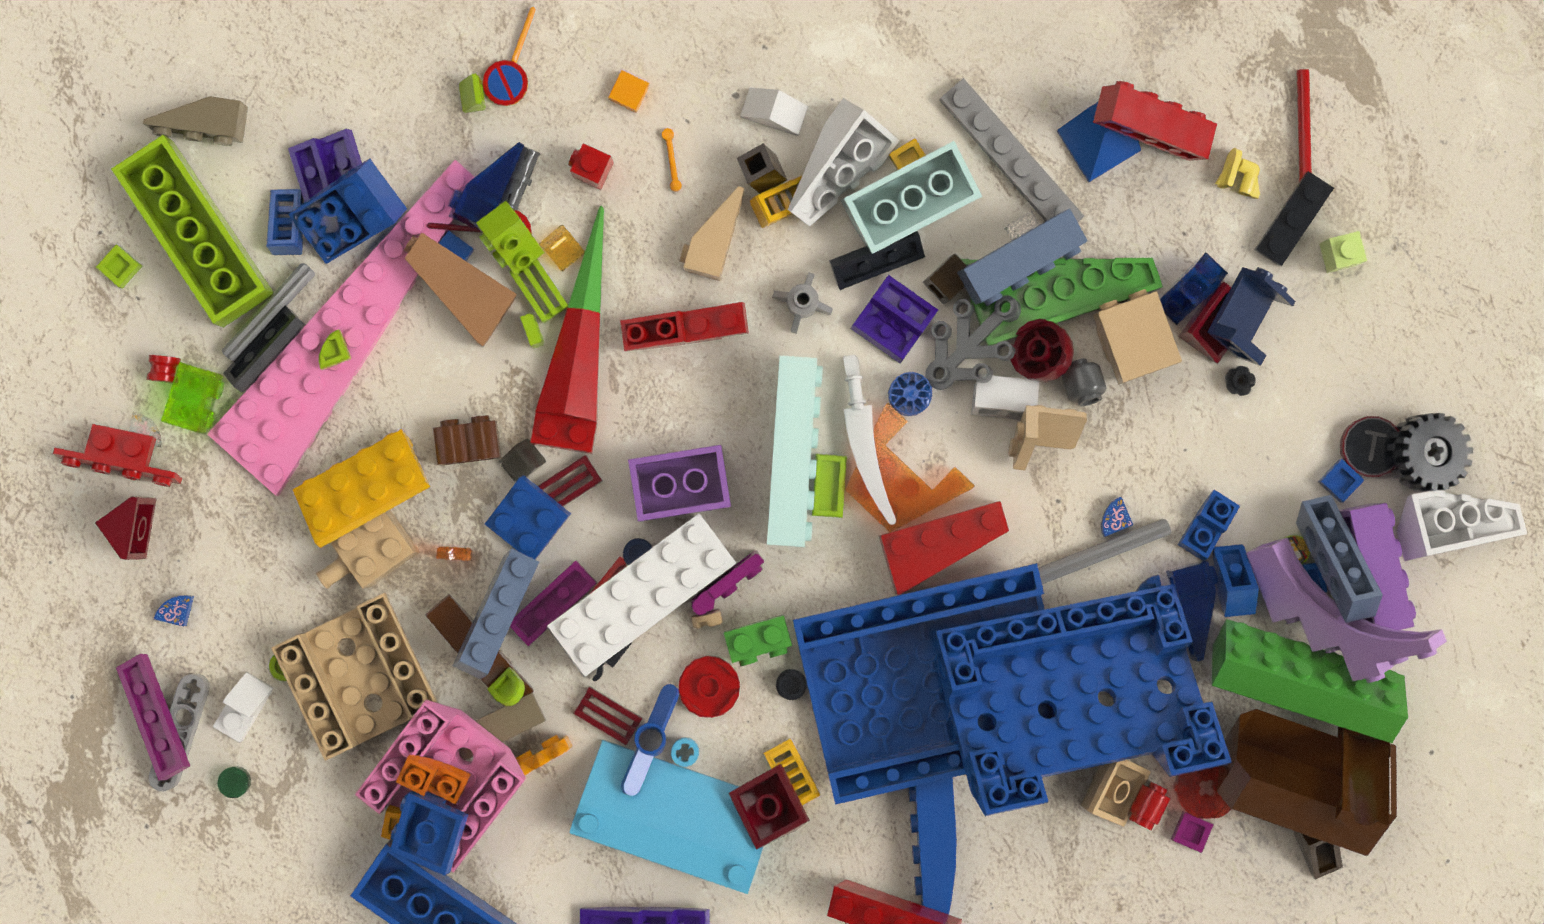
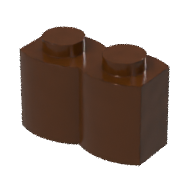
M489 415L471 417V423L459 424V419L440 421V427L433 428L437 465L442 466L502 458L498 424L495 420L490 421Z

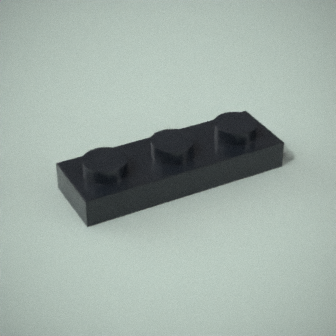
M1307 171L1254 250L1277 265L1282 266L1334 187Z
M915 231L873 254L865 246L829 260L836 284L839 290L925 258L920 235L918 231Z
M285 305L223 373L233 387L243 393L248 386L252 385L262 370L277 358L281 349L298 335L300 328L304 325L302 320Z

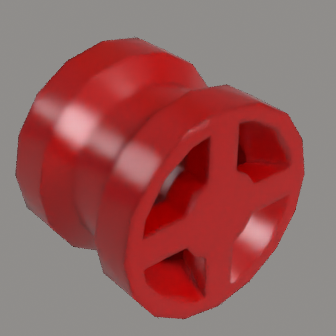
M149 355L148 362L151 364V371L147 373L146 380L178 383L179 377L176 374V368L180 365L181 359Z

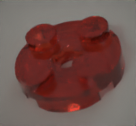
M1219 766L1176 775L1173 790L1180 806L1190 815L1200 819H1215L1226 815L1231 810L1217 792ZM1211 780L1213 782L1211 785L1213 793L1211 795L1204 793L1201 796L1199 784L1202 781L1208 782Z

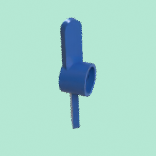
M667 684L661 689L648 722L640 726L635 733L636 750L621 783V790L626 795L634 796L640 791L653 757L660 755L665 749L666 735L664 731L679 697V689L673 684ZM656 730L660 733L662 743L658 749L647 751L640 746L639 738L644 731Z

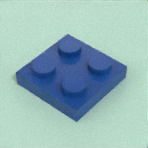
M523 475L517 480L485 522V525L518 552L536 560L571 513Z

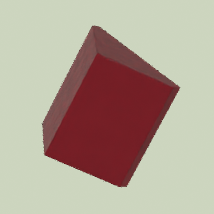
M1225 282L1213 287L1178 336L1216 364L1219 363L1227 349L1207 332L1231 289Z
M131 496L95 522L120 559L139 560L147 558L157 498Z
M782 764L773 767L729 792L756 850L795 832L810 821Z

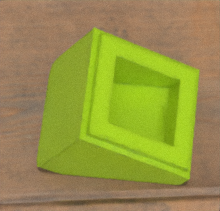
M476 73L471 74L459 83L461 105L464 113L483 111L486 108L482 80Z

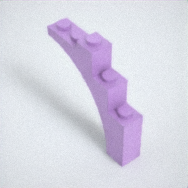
M1288 538L1261 544L1246 553L1272 622L1285 620L1286 624L1301 621L1312 652L1325 649L1326 653H1331L1341 649L1352 681L1366 679L1367 683L1381 680L1385 678L1384 673L1396 664L1407 661L1409 656L1417 655L1418 659L1431 657L1437 654L1436 649L1447 642L1442 629L1423 632L1394 630L1373 624L1365 619L1345 623L1335 601L1311 579L1299 562Z

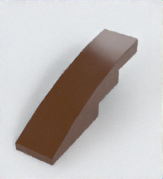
M448 594L425 615L458 653L472 625L473 618ZM499 650L488 675L481 679L483 683L489 688L510 667L524 682L525 691L523 697L534 692L533 687Z

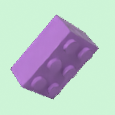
M721 445L628 459L638 522L731 507Z

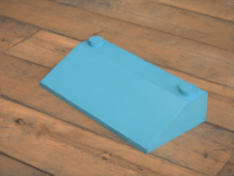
M602 740L569 833L748 894L763 847L756 850L729 795V792L740 786L653 757L640 791L634 796L626 795L621 790V783L635 750Z

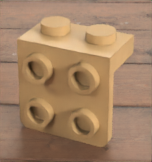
M1026 405L1020 422L1016 424L1014 438H1011L1009 443L1008 455L1013 457V469L1026 470L1035 445L1074 449L1087 422V414L1075 409L1063 410L1047 408L1043 405Z

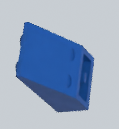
M369 158L332 182L288 215L325 264L395 224L407 208Z

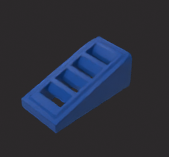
M301 189L270 190L266 246L272 255H302L303 233L291 218H279L280 214H289L303 204ZM279 202H293V206H279ZM279 227H292V230H279Z

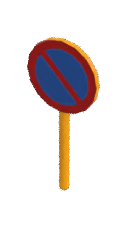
M534 7L529 9L511 61L502 60L495 62L488 67L484 74V92L497 105H514L522 100L527 92V74L517 64V60L535 13Z

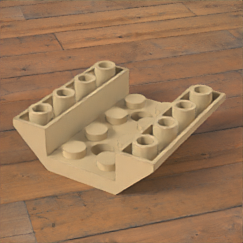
M386 593L356 606L355 609L306 633L298 634L271 648L325 761L411 720L424 701L429 700L438 703ZM345 638L352 639L356 645L355 652L350 656L343 654L340 650V643ZM370 694H377L381 697L382 707L379 711H372L367 707L366 701Z

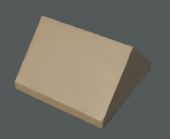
M1130 760L1100 765L1081 806L1092 814L1125 827L1131 814L1129 810L1142 784L1145 785L1151 771Z

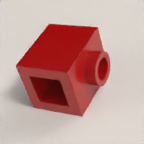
M583 143L580 150L575 149L573 151L568 166L571 167L570 172L573 178L601 190L614 162L610 155Z

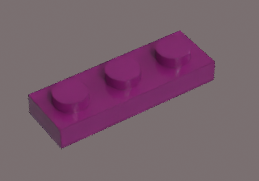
M577 560L574 561L514 617L510 625L511 629L527 646H530L548 629L547 626L568 611L597 582Z

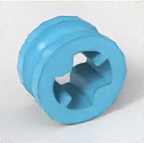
M684 737L678 739L671 749L672 759L679 766H691L699 756L697 743L691 738ZM682 744H689L688 749L692 747L694 750V754H690L688 760H682V755L677 756L676 750H680Z

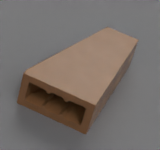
M421 233L418 238L413 235L404 249L408 253L405 260L477 343L484 347L516 299L517 294L427 235Z

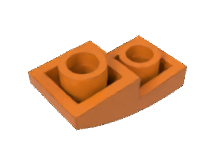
M409 754L396 783L422 796H425L426 792L430 791L456 805L471 774L441 761Z

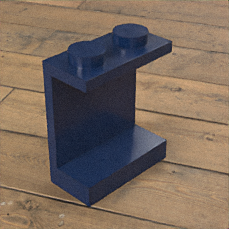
M1242 267L1207 333L1236 358L1261 366L1267 355L1251 342L1273 301L1292 307L1296 301L1286 293L1287 287L1272 279L1273 274L1259 267L1255 271Z

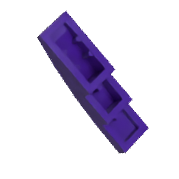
M681 907L581 908L580 924H710V909Z

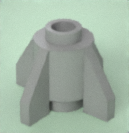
M810 272L807 275L805 284L796 285L790 292L774 291L772 296L774 299L787 302L790 313L795 316L791 332L797 334L801 318H808L815 311L831 315L833 308L819 301L818 293L811 286L814 274ZM806 295L809 302L806 305H801L798 303L797 298Z

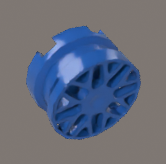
M906 372L897 376L888 391L890 405L897 413L904 416H916L923 412L929 406L933 396L932 387L928 379L915 372Z

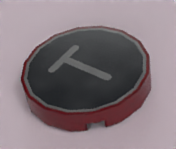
M1362 417L1344 430L1340 439L1341 457L1358 475L1363 477H1380L1390 473L1395 468V464H1388L1387 458L1393 457L1392 451H1387V445L1394 444V440L1389 437L1392 432H1398L1399 430L1391 421L1382 417Z

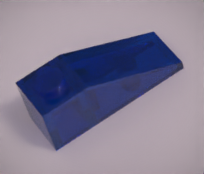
M518 142L460 188V191L455 189L448 203V206L452 208L449 217L481 231L476 222L498 207L524 144Z
M1199 561L1166 571L1170 585L1175 584L1193 643L1188 647L1190 658L1197 662L1204 660L1217 592L1215 584L1218 583L1216 570L1213 565L1209 566L1208 561Z

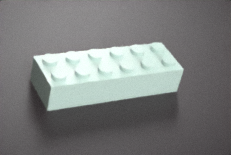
M779 356L767 545L805 547V541H811L812 522L806 521L807 510H813L814 491H809V479H815L817 460L811 459V448L817 449L819 428H813V418H819L821 397H815V387H821L823 366H817V358Z

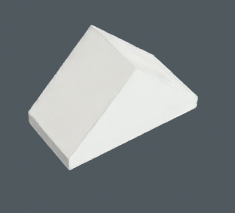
M750 87L740 117L798 136L808 106L780 90Z

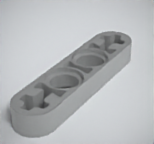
M197 673L186 675L180 680L170 708V714L187 758L210 688L207 678ZM196 680V686L201 688V690L192 695L190 702H197V705L181 703L182 699H189L191 689L187 688V684ZM182 708L189 710L192 715V721L188 726H182L177 722V712ZM152 765L149 772L150 785L157 791L164 792L178 785L183 771L174 775L171 781L162 784V780L158 781Z

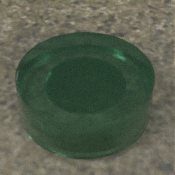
M229 767L219 775L218 789L225 797L238 798L249 790L251 786L250 774L243 767Z

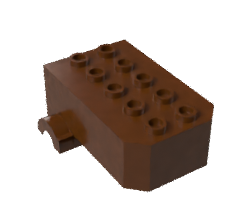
M1253 709L1240 714L1225 738L1232 763L1219 766L1217 792L1233 810L1364 856L1369 855L1397 817L1396 745L1339 726L1338 736L1336 737L1259 709ZM1390 768H1391V814H1390Z

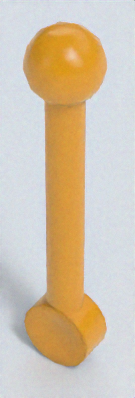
M666 128L662 132V138L666 141L672 178L670 189L677 192L682 188V184L678 180L672 144L674 132L672 129Z

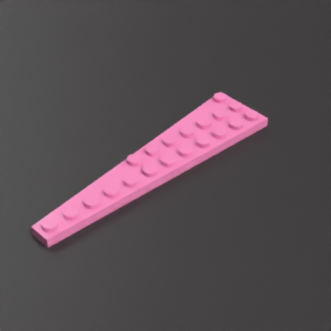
M456 160L452 162L207 434L275 496H279L300 464L299 461L316 439L315 436L332 414L334 406L348 389L352 378L357 375L396 314L405 295L415 284L418 273L405 260L408 254L404 251L407 243L413 235L418 238L421 233L439 243L448 230L429 229L427 224H452L479 184L478 179ZM339 329L342 332L352 359L321 370L319 366L321 348L326 338L332 332Z

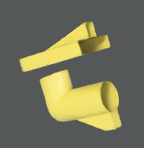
M1233 148L1227 155L1222 173L1215 184L1222 189L1232 187L1237 171L1241 172L1244 176L1238 193L1259 199V165L1249 160L1241 159L1242 151Z

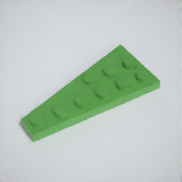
M1058 258L1053 261L1056 266L1042 275H1039L1037 271L1027 276L1029 282L1014 291L1011 286L1001 291L1002 296H1011L1020 303L1021 314L1013 322L1003 321L984 341L986 345H995L1000 341H1007L1018 337L1016 332L1028 321L1040 318L1057 324L1098 310L1100 305L1117 300L1119 303L1128 300V295L1146 289L1148 293L1160 289L1163 285L1153 258H1083L1068 260ZM961 259L967 266L977 261ZM970 297L980 326L994 312L996 301L986 306L985 302L975 305ZM1010 303L1002 305L1001 311L1003 313L1010 310Z

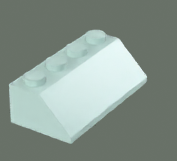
M955 141L840 201L854 228L871 254L979 199L982 195Z

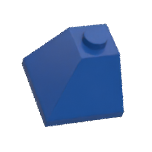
M1098 102L1057 130V133L1088 183L1141 151L1138 140L1093 123Z

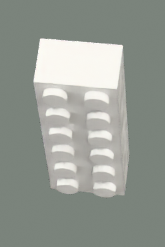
M698 513L550 623L547 628L583 677H586L735 565L736 562L700 513Z

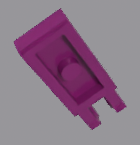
M757 550L752 551L700 591L697 596L692 598L691 607L693 612L699 614V616L707 614V611H711L714 608L715 599L719 596L723 599L727 598L738 589L736 583L744 577L750 580L763 570L760 565L764 563V559Z

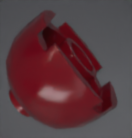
M1040 318L1028 321L1016 332L1018 337L1013 345L1015 354L1010 360L1016 372L1029 380L1044 383L1056 380L1066 373L1072 363L1074 349L1073 341L1065 329L1052 321Z

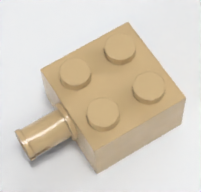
M388 510L332 541L331 545L338 553V559L321 571H318L316 575L327 589L349 573L354 576L362 589L370 588L420 553V551L392 511Z

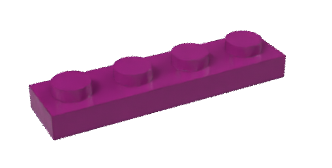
M138 654L116 667L158 781L167 780L189 768L190 763L148 654Z

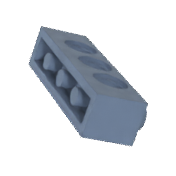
M1332 495L1302 501L1296 525L1345 623L1376 616L1383 594Z

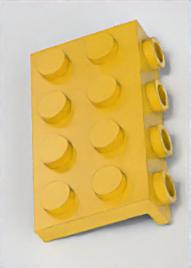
M402 429L386 435L381 441L359 450L354 456L332 465L325 472L305 480L301 485L292 489L313 540L318 547L322 548L430 488L412 448L413 443Z

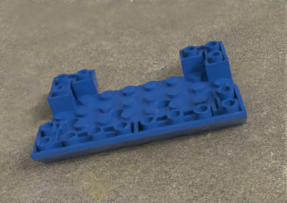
M1175 584L935 632L938 673L971 794L985 816L1048 803V797L1042 780L1043 777L1147 755H1153L1169 777L1232 763L1213 702L1203 703L1186 651L1193 643ZM1157 681H1168L1172 686V693H1162L1157 687ZM1098 693H1109L1113 698V705H1102L1098 700ZM1041 704L1051 706L1054 711V717L1050 719L1043 718L1038 712V706ZM982 716L989 717L994 723V729L991 731L982 730L978 726V718Z

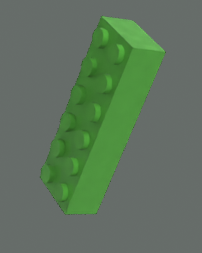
M1229 619L1225 620L1212 645V686L1389 743H1393L1408 719L1405 676L1395 671L1388 670L1384 673L1385 678L1371 683H1367L1366 679L1352 681L1342 655H1338L1335 652L1326 653L1323 649L1312 652L1310 645L1304 642L1294 641L1279 636L1276 633L1266 632L1248 626L1245 623Z

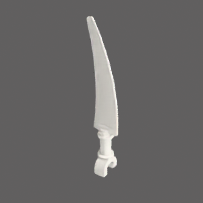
M856 355L844 356L843 360L847 375L845 381L848 382L851 399L848 405L852 406V408L844 409L850 446L867 490L889 524L893 525L896 523V518L884 488L876 454L872 405L864 406L866 400H863L860 380L863 377L860 375L858 357Z

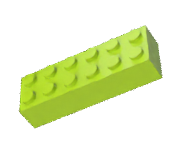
M161 135L111 168L213 324L224 328L271 297L274 292L174 141L165 135Z

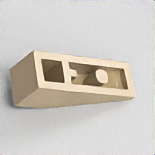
M738 186L693 235L690 245L684 244L680 257V262L684 263V271L720 281L745 193L743 187Z

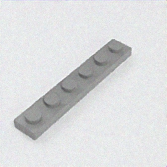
M964 78L940 98L939 101L1044 221L1067 209H1071L1077 222L1084 217L1081 211Z

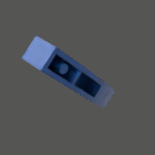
M953 777L908 788L909 802H915V814H910L911 833H917V845H912L913 864H919V876L914 877L915 895H921V905L949 914L952 903L956 872L957 835Z

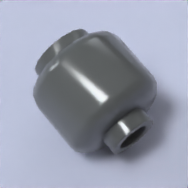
M1085 358L1073 361L1070 368L1062 375L1065 390L1071 402L1078 403L1082 407L1102 400L1101 395L1106 392L1107 387L1099 364L1087 362Z

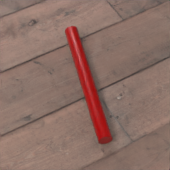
M1309 69L1297 70L1299 182L1307 171L1312 173Z

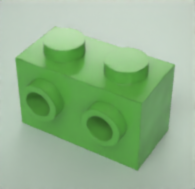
M783 614L724 631L732 663L739 661L740 667L758 662L757 656L769 653L770 658L788 653L786 647L792 646Z

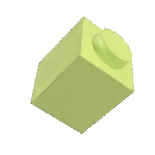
M1360 231L1329 238L1319 244L1327 273L1354 267L1367 261Z

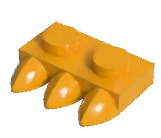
M556 734L541 743L542 750L535 754L528 750L516 757L524 775L567 752L573 746L568 736L566 735L559 739Z

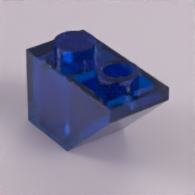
M1205 252L1161 296L1160 302L1165 315L1178 325L1219 286L1228 272Z

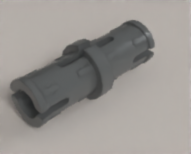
M524 146L521 147V152L513 172L509 171L507 177L510 179L499 202L500 204L507 201L512 209L518 211L527 185L530 186L532 183L530 177L538 157H540L539 152Z

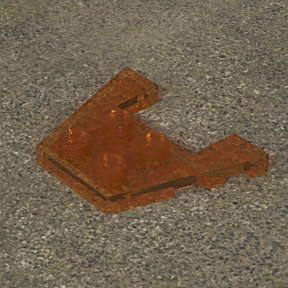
M889 403L883 407L873 431L878 465L896 523L893 525L889 524L867 490L857 465L845 491L888 532H892L971 490L975 485L956 467H953L933 489L916 475L886 446L908 422Z

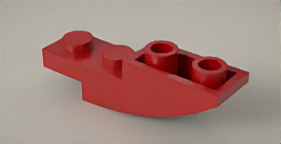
M744 302L620 320L624 351L713 341L724 337L749 333Z

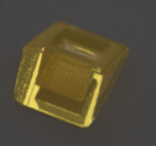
M564 225L559 226L539 243L562 272L585 254L583 248Z

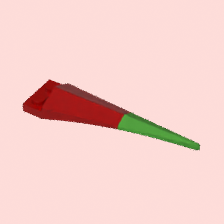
M602 205L599 207L535 410L536 414L530 441L532 445L592 454L598 418L604 208Z

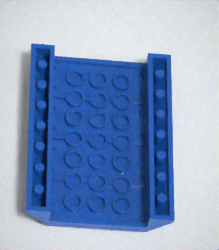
M1037 563L793 620L835 805L966 774L938 673L935 632L1044 610L1041 596L1044 594ZM1047 704L1038 706V712L1043 718L1050 719L1054 717V711L1051 706ZM982 716L978 718V726L982 730L991 731L994 729V723L989 717Z

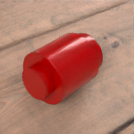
M1150 782L1149 786L1142 784L1129 810L1132 812L1129 819L1152 831L1154 825L1159 824L1171 799L1166 796L1168 790L1154 782Z

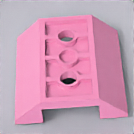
M426 700L355 795L379 814L389 805L400 807L404 796L412 791L396 783L409 754L441 761L470 773L471 776L457 804L455 805L448 800L445 803L469 814L451 871L454 873L522 785L526 777L511 749L466 713L456 708ZM460 748L470 749L473 753V761L463 760L459 753Z

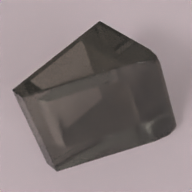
M525 439L516 444L498 462L516 483L523 475L528 478L546 463V459L530 443L529 439Z

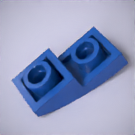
M1213 490L1191 521L1178 546L1202 561L1207 560L1221 534L1227 531L1240 505L1218 491Z

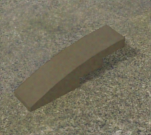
M532 692L522 697L515 705L503 706L475 721L501 742H504L545 722L546 718ZM460 748L459 753L463 760L473 757L470 749Z

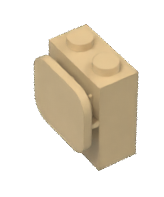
M1146 289L1128 295L1130 301L1118 304L1117 300L1100 305L1101 311L1093 315L1097 325V335L1105 357L1112 366L1118 385L1182 362L1157 291L1150 294L1147 293Z

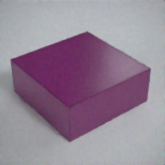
M1182 811L1171 840L1202 853L1214 824Z

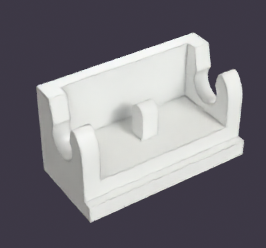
M978 374L979 378H984L986 376L984 374ZM992 376L991 380L987 383L976 381L974 384L971 415L1021 420L1026 405L1034 406L1038 403L1039 382L1002 376Z

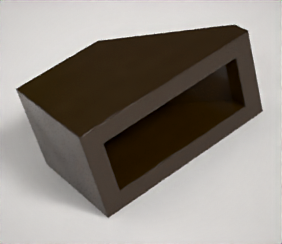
M1294 831L1296 840L1314 880L1343 868L1339 846Z

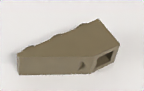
M209 96L143 119V125L153 130L152 134L156 136L165 135L171 138L172 133L182 134L183 139L202 142L203 137L214 139L213 143L218 145L232 146V142L243 143L248 107L240 100Z

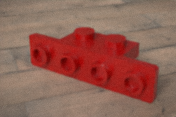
M92 424L84 453L54 448L53 454L61 459V464L68 467L80 468V464L92 466V471L109 475L111 470L122 472V477L140 481L141 476L152 478V483L165 487H170L171 483L181 484L182 477L175 472L149 467L156 438L149 435Z

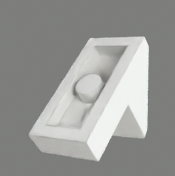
M248 672L245 673L223 700V703L226 705L213 727L237 742H242L274 687Z

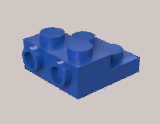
M411 791L401 801L400 811L402 813L399 822L394 826L391 833V840L393 842L390 852L445 876L451 871L469 814L446 805V799L426 792L425 796Z

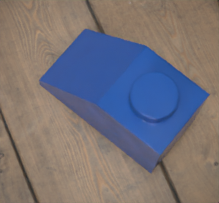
M1244 544L1214 547L1212 552L1217 595L1224 617L1256 614L1259 587Z

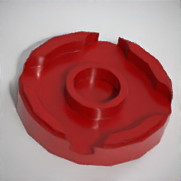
M704 656L697 658L685 667L680 676L679 693L681 701L690 712L699 717L713 718L724 715L734 706L739 697L740 681L738 674L729 662L720 657Z

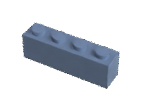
M1067 209L958 271L957 274L974 304L985 302L986 306L1003 297L1001 291L1011 286L1014 291L1029 282L1027 276L1037 271L1039 275H1042L1056 267L1053 262L1063 256L1065 260H1068L1082 252L1079 246L1088 242L1071 209Z
M512 548L503 556L452 665L453 667L478 679L488 675L538 567L539 561Z

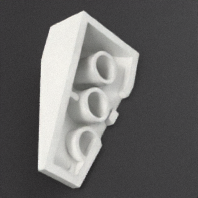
M843 98L824 124L788 210L808 226H811L837 204L838 197L848 188L852 190L860 184L859 179L870 170L874 172L882 166L900 140L864 109Z
M1432 490L1407 497L1397 534L1404 561L1521 536L1527 534L1520 504L1493 499L1484 500L1472 498L1471 495H1455L1442 490Z

